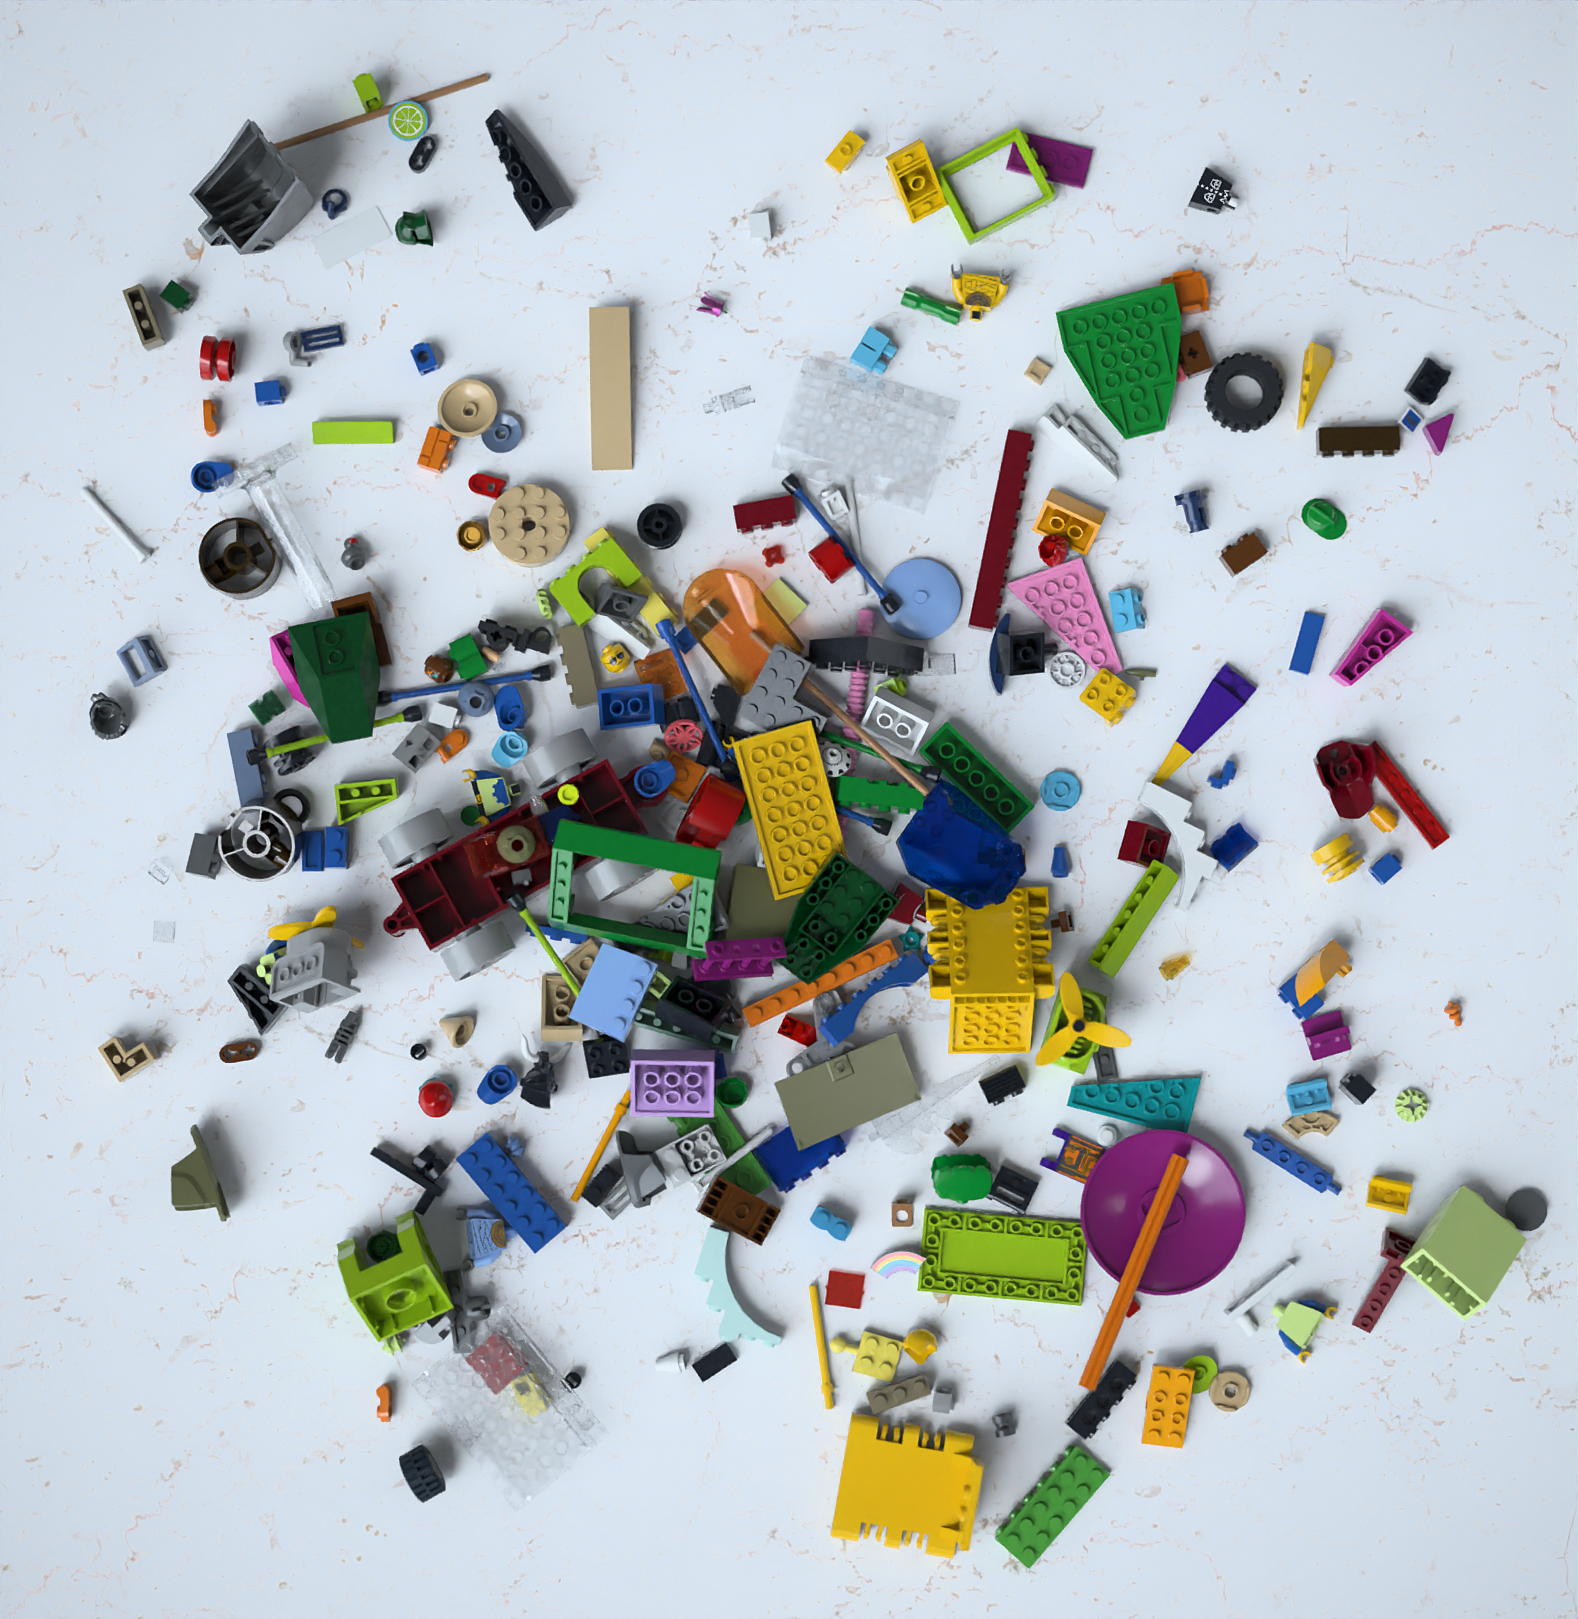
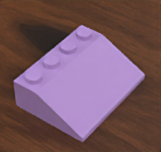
M632 1049L631 1116L714 1117L715 1051Z

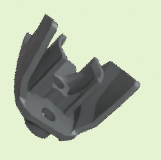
M618 1130L616 1131V1142L624 1171V1181L631 1202L635 1208L649 1206L653 1196L667 1189L664 1184L666 1177L655 1164L654 1158L649 1155L655 1151H638L633 1135L626 1131Z

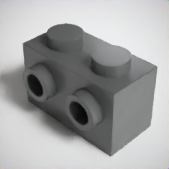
M200 833L194 834L185 870L186 873L193 876L216 879V875L220 871L219 863L221 859L218 837Z

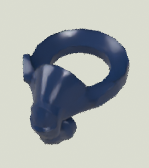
M331 189L323 195L321 206L323 211L327 212L330 220H334L341 212L347 210V196L342 190ZM331 194L341 195L342 201L335 205L334 201H327Z

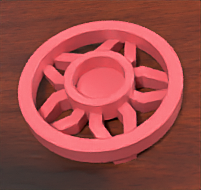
M681 719L671 723L664 733L666 745L671 750L681 754L700 746L703 737L701 727L696 722L688 719ZM673 729L674 734L668 736L670 731ZM697 730H698V732H699V736H698V737L695 735V733L697 732Z

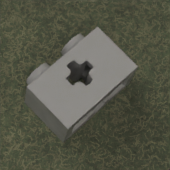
M417 723L392 755L416 774L442 742Z

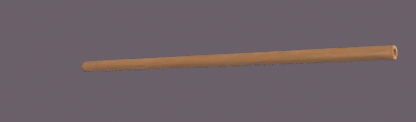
M485 73L404 101H413L420 104L486 82L488 79ZM398 103L275 143L274 145L278 150H282L387 115Z
M755 630L751 631L749 637L770 655L773 647ZM806 678L803 686L924 796L930 793L931 790Z

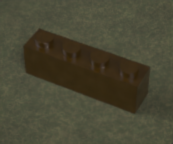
M1399 426L1319 427L1316 430V455H1322V458H1333L1334 455L1352 458L1358 454H1362V457L1365 458L1374 457V454H1382V457H1393L1394 454L1400 451Z

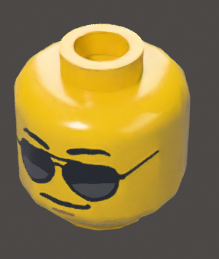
M610 643L601 650L604 654L600 660L610 673L616 672L619 674L630 665V655L621 644L613 646Z

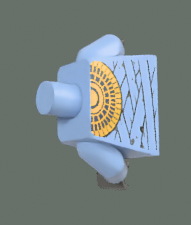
M463 1208L456 1210L463 1211L464 1213L462 1218L456 1219L460 1221L465 1220L470 1258L465 1259L462 1263L469 1262L471 1264V1268L465 1269L466 1272L471 1271L474 1267L479 1268L492 1264L502 1254V1250L507 1248L506 1240L516 1237V1232L512 1226L504 1227L503 1220L497 1219V1216L484 1209H469L467 1211Z

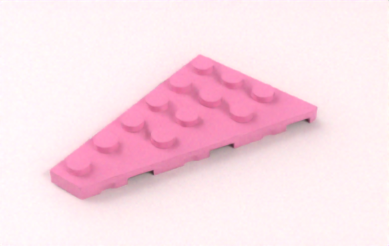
M1082 558L1007 584L1008 589L1097 673L1102 668L1107 669L1113 675L1123 671Z

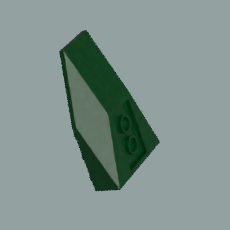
M368 611L288 626L300 691L331 744L373 737L381 673Z
M833 848L797 900L783 938L787 956L786 958H776V961L805 984L809 985L862 950L899 904L900 900Z

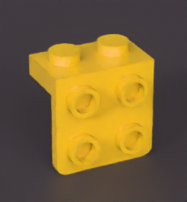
M1102 668L1081 693L1079 699L1102 716L1105 723L1112 728L1114 724L1121 722L1126 709H1131L1134 706L1137 695L1133 688L1107 669Z

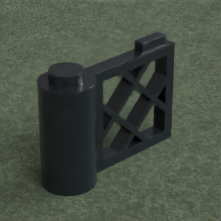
M712 720V725L716 729L715 732H717L721 744L722 740H724L725 744L728 745L729 734L736 736L738 740L758 735L750 732V736L732 731L724 728L723 723ZM705 728L695 762L721 769L720 755L717 753L711 736L707 731L708 729Z

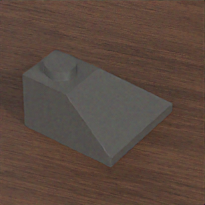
M602 583L594 594V612L632 623L647 602L648 596Z

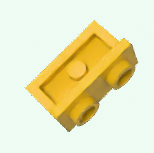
M1372 1176L1367 1187L1365 1206L1406 1215L1408 1212L1409 1194L1413 1185L1403 1180L1395 1181L1384 1176Z

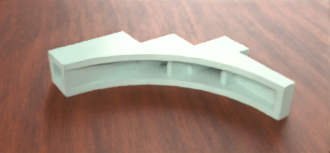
M709 1226L694 1274L698 1275V1280L709 1282V1279L713 1280L706 1302L707 1305H710L709 1309L719 1313L721 1309L725 1310L718 1335H721V1340L732 1343L733 1340H738L741 1333L744 1339L755 1341L756 1338L763 1340L762 1344L772 1348L775 1345L779 1346L782 1337L766 1330L753 1321L742 1309L732 1292L725 1265L729 1232Z

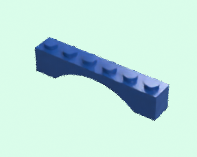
M914 952L909 956L905 953L896 960L899 963L894 968L890 965L881 972L884 975L879 980L875 977L866 984L869 987L864 992L860 989L852 995L853 1001L849 1004L845 1001L837 1007L838 1013L834 1016L829 1014L821 1020L823 1025L818 1029L833 1048L854 1032L858 1014L870 997L886 989L910 987L929 971Z

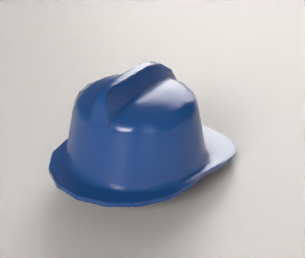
M511 685L503 686L498 690L494 700L499 727L503 731L524 729V724L528 719L527 707L522 703L518 689Z

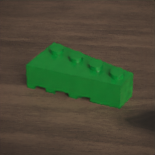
M839 776L836 777L833 801L840 802L839 806L851 807L852 804H857L860 809L871 810V807H879L878 811L890 812L893 809L898 810V814L910 815V812L923 810L924 795L914 786L908 787V783L889 784L888 781L872 780L871 782L866 778Z

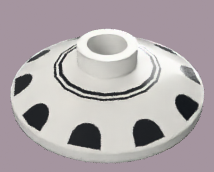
M824 741L818 744L826 776L838 777L849 770L851 756L842 744L833 741Z

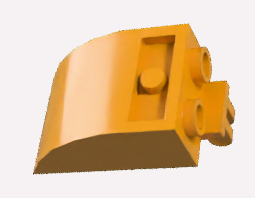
M1334 939L1314 954L1298 971L1295 990L1300 1006L1321 990L1336 973L1341 977H1345L1352 971L1351 965L1347 962L1350 955Z

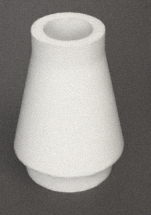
M678 1352L661 1359H656L657 1371L682 1373V1371L687 1370L686 1355Z

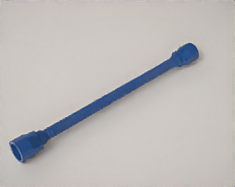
M670 618L660 621L655 626L661 639H665L666 643L671 646L670 649L673 651V656L676 658L677 665H679L678 667L682 672L684 680L688 684L687 687L691 691V696H693L692 698H694L693 700L699 713L703 717L702 720L706 724L705 727L708 729L707 731L711 736L717 753L720 755V760H722L721 764H723L724 759L728 757L727 753H725L726 751H724L725 749L721 744L719 736L715 732L716 729L712 725L713 722L709 718L708 711L700 694H698L699 692H697L698 689L695 687L696 685L693 682L694 680H692L693 678L685 661H683L684 658L680 654V649L677 647L674 636L676 634L675 628ZM723 774L725 781L729 783L741 778Z

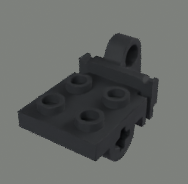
M486 619V621L480 620L479 631L486 635L488 643L496 651H504L512 643L511 645L515 647L514 650L525 653L526 648L547 655L549 654L551 633L545 627H538L533 632L524 628L523 634H520L517 628L505 625V628L497 624L498 622L491 619ZM540 631H545L548 634L547 639L543 642L536 639V635ZM500 635L502 638L497 639V641L495 642L494 638Z

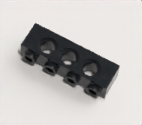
M1115 1358L1100 1377L1095 1392L1090 1390L1064 1423L1086 1440L1088 1437L1091 1439L1098 1431L1096 1426L1100 1421L1105 1422L1110 1416L1111 1412L1109 1410L1112 1406H1117L1124 1398L1123 1392L1126 1389L1130 1390L1137 1381L1135 1379L1137 1375ZM1119 1379L1121 1382L1120 1387L1116 1390L1111 1389V1380ZM1100 1395H1106L1108 1398L1104 1406L1097 1404V1398ZM1088 1411H1093L1095 1414V1418L1091 1422L1084 1420V1415Z

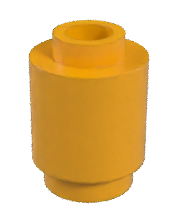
M1379 803L1367 814L1370 817V821L1383 833L1386 831L1390 833L1398 825L1396 823L1398 818L1384 805L1381 806Z

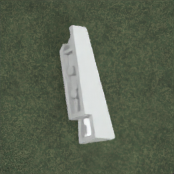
M1054 404L1034 424V428L1106 485L1111 486L1119 479L1114 467L1117 463L1116 456L1074 415L1066 419Z
M579 587L581 597L594 611V598L592 599ZM562 607L561 611L569 616V614ZM596 614V617L585 625L613 643L621 644L625 650L642 660L647 657L652 649L646 642L648 636L646 630L634 620L632 623Z

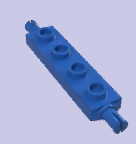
M1247 1129L1243 1136L1253 1142L1252 1150L1318 1192L1323 1193L1328 1189L1338 1196L1342 1188L1332 1183V1174L1264 1131L1257 1135Z

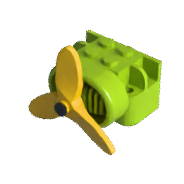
M1064 972L1060 978L1059 989L1035 1062L1037 1066L1051 1064L1084 1075L1093 1053L1098 1052L1100 1045L1125 1048L1132 1044V1040L1125 1032L1106 1024L1105 1008L1107 996L1078 986L1074 977L1069 972Z

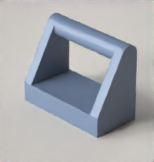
M149 635L136 637L116 651L134 687H138L167 671ZM135 648L147 671V674L140 679L126 655V652Z

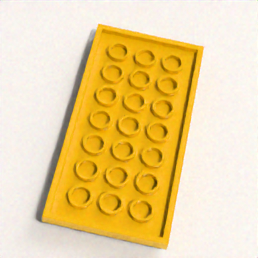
M811 720L732 742L774 900L802 893L833 848L848 859Z

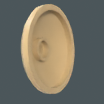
M463 379L451 384L442 393L438 402V417L441 424L448 432L462 438L475 437L488 430L493 424L498 410L497 400L493 391L485 383L474 379ZM469 411H474L472 415H467Z

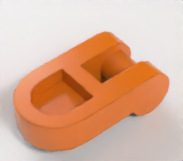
M211 399L203 400L204 429L209 437H215L218 434V429L213 415H217L216 403H212Z
M453 730L440 740L442 743L434 752L441 756L440 759L445 764L468 745L469 737L463 730ZM447 744L452 747V750L449 752L444 748Z
M383 1384L376 1390V1395L380 1398V1405L377 1406V1418H380L381 1422H390L392 1418V1387L389 1384Z

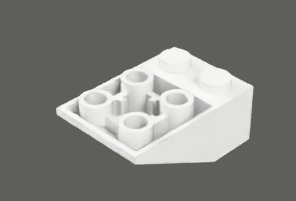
M709 1124L649 1154L654 1158L655 1164L666 1177L664 1184L668 1191L727 1161Z

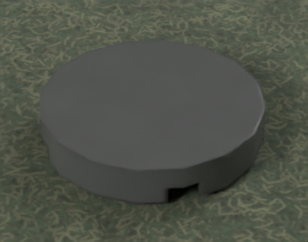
M1530 1190L1514 1193L1508 1198L1505 1205L1507 1219L1515 1225L1516 1229L1521 1231H1532L1539 1228L1547 1216V1206L1544 1199L1538 1193Z

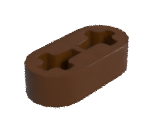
M253 1042L230 1044L220 1049L219 1057L225 1063L249 1061L258 1056L259 1048ZM248 1045H250V1048H254L251 1057L248 1054H241V1050H246ZM228 1048L232 1052L237 1051L238 1054L231 1056V1060L228 1057H224V1053L227 1052Z

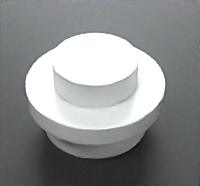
M1103 1126L1097 1131L1096 1138L1102 1146H1111L1117 1140V1133L1114 1128Z

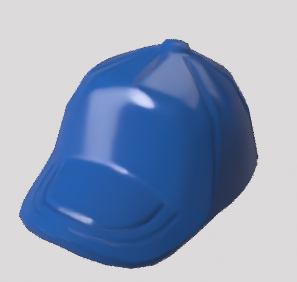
M205 461L193 467L190 478L194 488L200 492L208 493L231 485L234 480V472L227 463Z
M667 760L648 764L636 772L634 786L643 796H657L674 781L676 777L675 769Z
M497 1065L491 1068L477 1089L478 1097L489 1105L498 1103L516 1088L517 1076L515 1072L506 1065Z

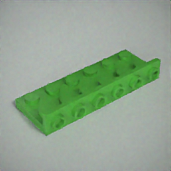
M715 1096L714 1117L666 1116L671 1123L674 1122L678 1129L676 1131L680 1138L709 1124L726 1159L746 1144ZM751 1151L719 1175L755 1196L772 1185ZM712 1168V1169H710V1170L704 1172V1174L709 1173V1172H710L711 1170H713L714 1168Z
M1076 1444L1073 1447L1069 1445L1062 1454L1064 1455L1063 1459L1060 1462L1055 1461L1049 1468L1050 1474L1046 1478L1042 1477L1036 1483L1037 1489L1032 1494L1029 1492L1023 1498L1022 1502L1024 1504L1019 1510L1015 1508L1008 1516L1010 1520L1006 1525L1001 1524L995 1531V1540L1028 1569L1031 1568L1110 1476L1104 1468Z

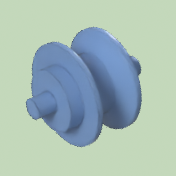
M511 1136L507 1137L509 1141L504 1149L510 1150L509 1157L513 1155V1157L518 1156L519 1159L522 1158L521 1153L524 1152L523 1148L526 1147V1145L521 1146L519 1143L522 1138L517 1139L515 1137L512 1139Z

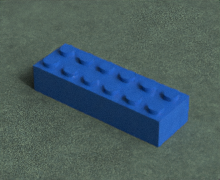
M489 1132L485 1133L456 1158V1161L534 1253L541 1250L568 1226Z

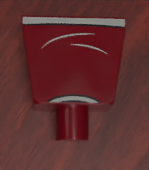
M897 880L891 892L897 896L900 902L887 919L911 926L915 918L926 924V910L920 907L924 899Z

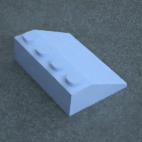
M602 943L569 1018L625 1043L659 969L658 964Z

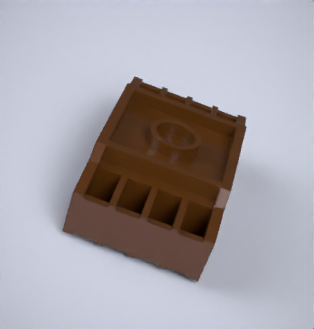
M717 1174L714 1175L695 1209L700 1214L760 1246L763 1245L765 1238L781 1212L776 1206L745 1191Z

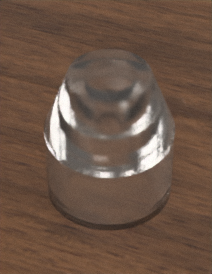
M540 795L530 798V809L534 818L549 812L546 802Z

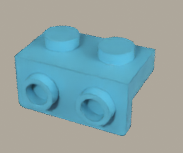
M1129 588L1108 593L1115 633L1145 629V615L1141 607L1142 595L1138 589Z
M1313 1078L1308 1082H1294L1286 1086L1285 1096L1292 1117L1332 1108L1326 1078Z

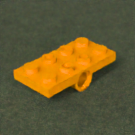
M1153 1363L1149 1391H1147L1145 1403L1146 1412L1141 1438L1142 1444L1183 1449L1195 1373L1194 1368Z

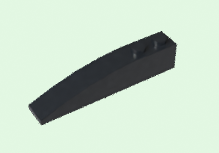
M496 109L487 118L485 124L494 146L498 147L499 160L501 164L504 163L507 170L506 178L508 182L512 183L514 188L513 196L534 231H538L562 217L573 204L540 154L500 110Z

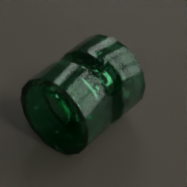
M272 689L264 693L262 701L256 699L248 705L263 727L273 720L272 715L278 716L287 710Z

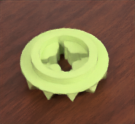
M540 588L536 594L542 617L549 620L553 616L550 602L545 589Z
M1405 1090L1396 1098L1395 1110L1398 1116L1407 1122L1421 1120L1427 1113L1428 1102L1425 1095L1418 1090ZM1411 1099L1413 1103L1420 1104V1106L1414 1108L1413 1114L1410 1108L1403 1107L1409 1104Z

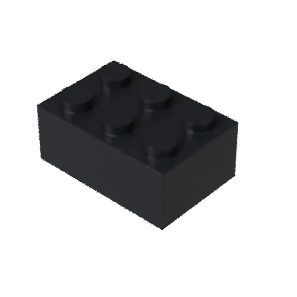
M677 975L659 998L655 1016L709 1043L728 1018L731 1001Z

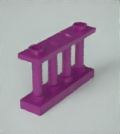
M783 937L706 941L704 945L707 958L693 959L691 965L695 981L771 977L774 974L771 959L786 958L787 954Z

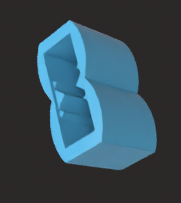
M817 1206L810 1217V1221L814 1226L821 1230H827L833 1238L839 1241H845L852 1230L851 1225L847 1221L834 1217L824 1207Z

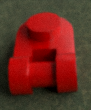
M476 473L470 477L468 485L473 493L497 500L502 495L501 492L506 486V481ZM489 484L495 485L494 491L488 490Z

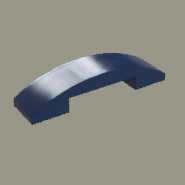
M1006 613L998 624L989 651V675L997 696L1002 695L1004 674L996 673L997 632L1009 631V613Z

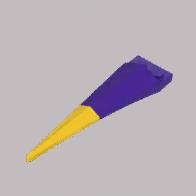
M1224 664L1210 682L1151 783L1160 786L1244 706L1256 691V688Z

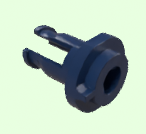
M1200 489L1174 496L1176 506L1183 505L1186 521L1190 527V534L1209 529V526L1206 525V515L1202 499L1208 497L1207 493L1201 494Z

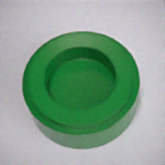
M466 806L461 811V820L465 825L475 826L479 823V821L475 823V820L481 817L477 807Z

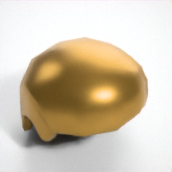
M473 520L466 521L459 526L456 534L458 544L466 551L481 549L487 540V532L484 526Z

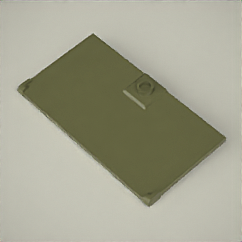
M897 1032L774 1083L799 1151L921 1100L920 1092L916 1086Z

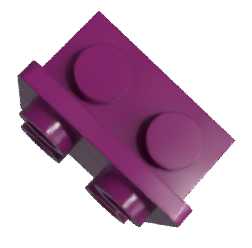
M1340 1011L1301 1022L1313 1061L1352 1049L1348 1037L1350 1030L1348 1025H1344Z

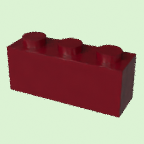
M792 495L733 505L737 533L750 534L754 532V529L760 528L762 531L773 529V526L776 525L789 527L793 525V522H797Z

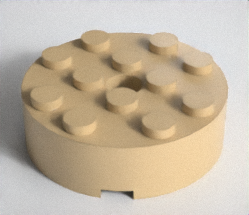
M523 484L507 490L496 500L489 515V533L496 549L505 559L520 567L535 568L551 563L566 548L571 534V522L564 503L553 491L540 485ZM529 522L536 524L535 528L531 531L525 530V525Z

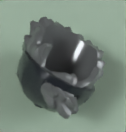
M102 692L92 694L90 700L93 704L91 705L89 715L91 719L90 725L95 735L102 740L116 739L124 735L128 728V722L125 718L126 713L123 712L119 703Z

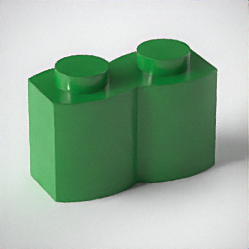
M471 634L449 643L451 649L447 651L452 661H457L459 667L456 670L461 679L465 678L468 682L489 672Z

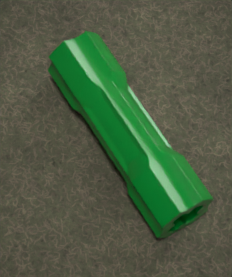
M906 287L901 300V305L928 313L953 325H957L963 309L950 303L933 299Z

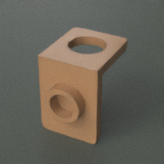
M896 1199V1203H891L893 1227L912 1226L913 1203H908V1199ZM900 1210L906 1211L908 1214L907 1220L902 1223L896 1220V1213Z

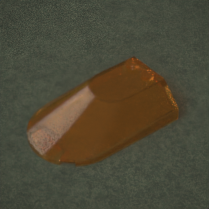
M722 568L707 571L698 576L685 593L682 610L688 630L740 697L751 691L769 657V654L749 637L751 631L755 630L773 648L777 642L782 641L800 652L805 649L804 644L755 582L740 571Z

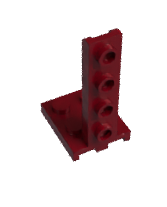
M1386 1227L1384 1229L1380 1256L1388 1260L1354 1316L1352 1325L1368 1333L1372 1332L1407 1272L1401 1267V1264L1416 1241Z

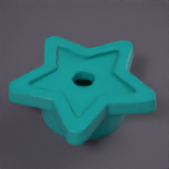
M909 926L906 934L898 935V938L903 942L904 952L911 948L917 951L921 950L919 942L924 937V934L915 933L912 926Z

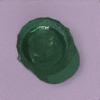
M385 1229L372 1234L367 1240L366 1251L368 1256L378 1264L403 1253L397 1234Z

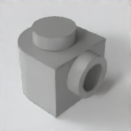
M940 1387V1390H934L932 1411L949 1414L950 1410H954L955 1398L952 1397L951 1388Z

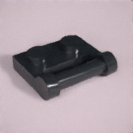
M1001 1165L986 1199L991 1201L993 1199L1023 1216L1039 1183ZM998 1187L1024 1198L1022 1204L996 1192Z

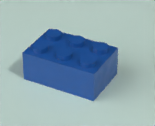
M650 683L597 690L600 730L615 731L666 725L662 684Z

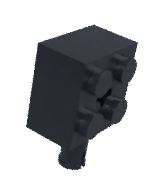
M1034 629L997 632V673L1008 676L1045 673V656L1057 655L1058 651H1053V649H1058V646L1055 642L1045 644V632Z

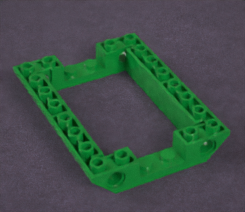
M561 819L552 852L547 920L551 928L706 959L707 954L704 943L713 939L714 922H711L714 894L719 882L722 851ZM578 854L694 876L688 935L576 912L572 914L575 902V894H571L573 867L578 860Z

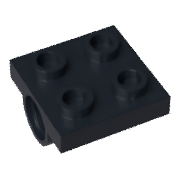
M611 1036L582 1041L589 1079L630 1073L624 1042Z

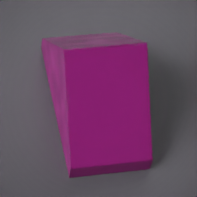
M1450 413L1422 429L1436 456L1443 452L1454 414Z

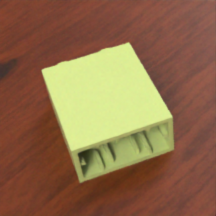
M1463 1185L1440 1204L1401 1264V1267L1465 1321L1487 1305L1527 1238L1516 1230L1515 1225L1510 1220L1501 1217L1484 1202L1480 1194L1469 1190Z

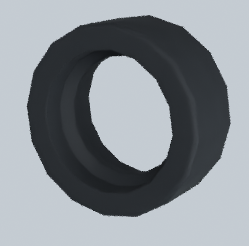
M292 788L283 789L276 793L273 799L279 801L288 796L298 798L302 804V812L299 815L301 824L308 819L311 810L310 802L303 793ZM271 813L276 822H278L282 826H285V824L277 816Z

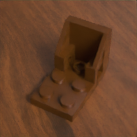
M366 592L331 601L335 618L368 611L379 668L393 665L379 609L373 594Z

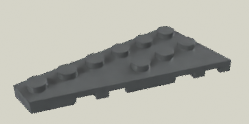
M693 882L632 924L688 935ZM717 892L714 894L711 922H714L713 932L728 929L731 925ZM612 940L615 948L632 954L653 949Z

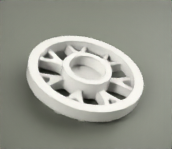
M1059 653L1048 664V678L1059 689H1074L1084 679L1085 665L1082 659L1074 653ZM1063 656L1065 663L1060 664L1058 657ZM1071 656L1076 659L1073 665L1068 663ZM1051 665L1059 666L1058 671L1051 670ZM1081 666L1082 672H1075L1074 667ZM1059 674L1061 679L1055 682L1052 677ZM1073 675L1080 679L1077 683L1071 680ZM1063 679H1068L1069 686H1062Z

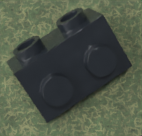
M1425 357L1404 391L1419 404L1431 405L1438 398V393L1442 387L1447 384L1452 372L1448 369H1442L1432 359Z

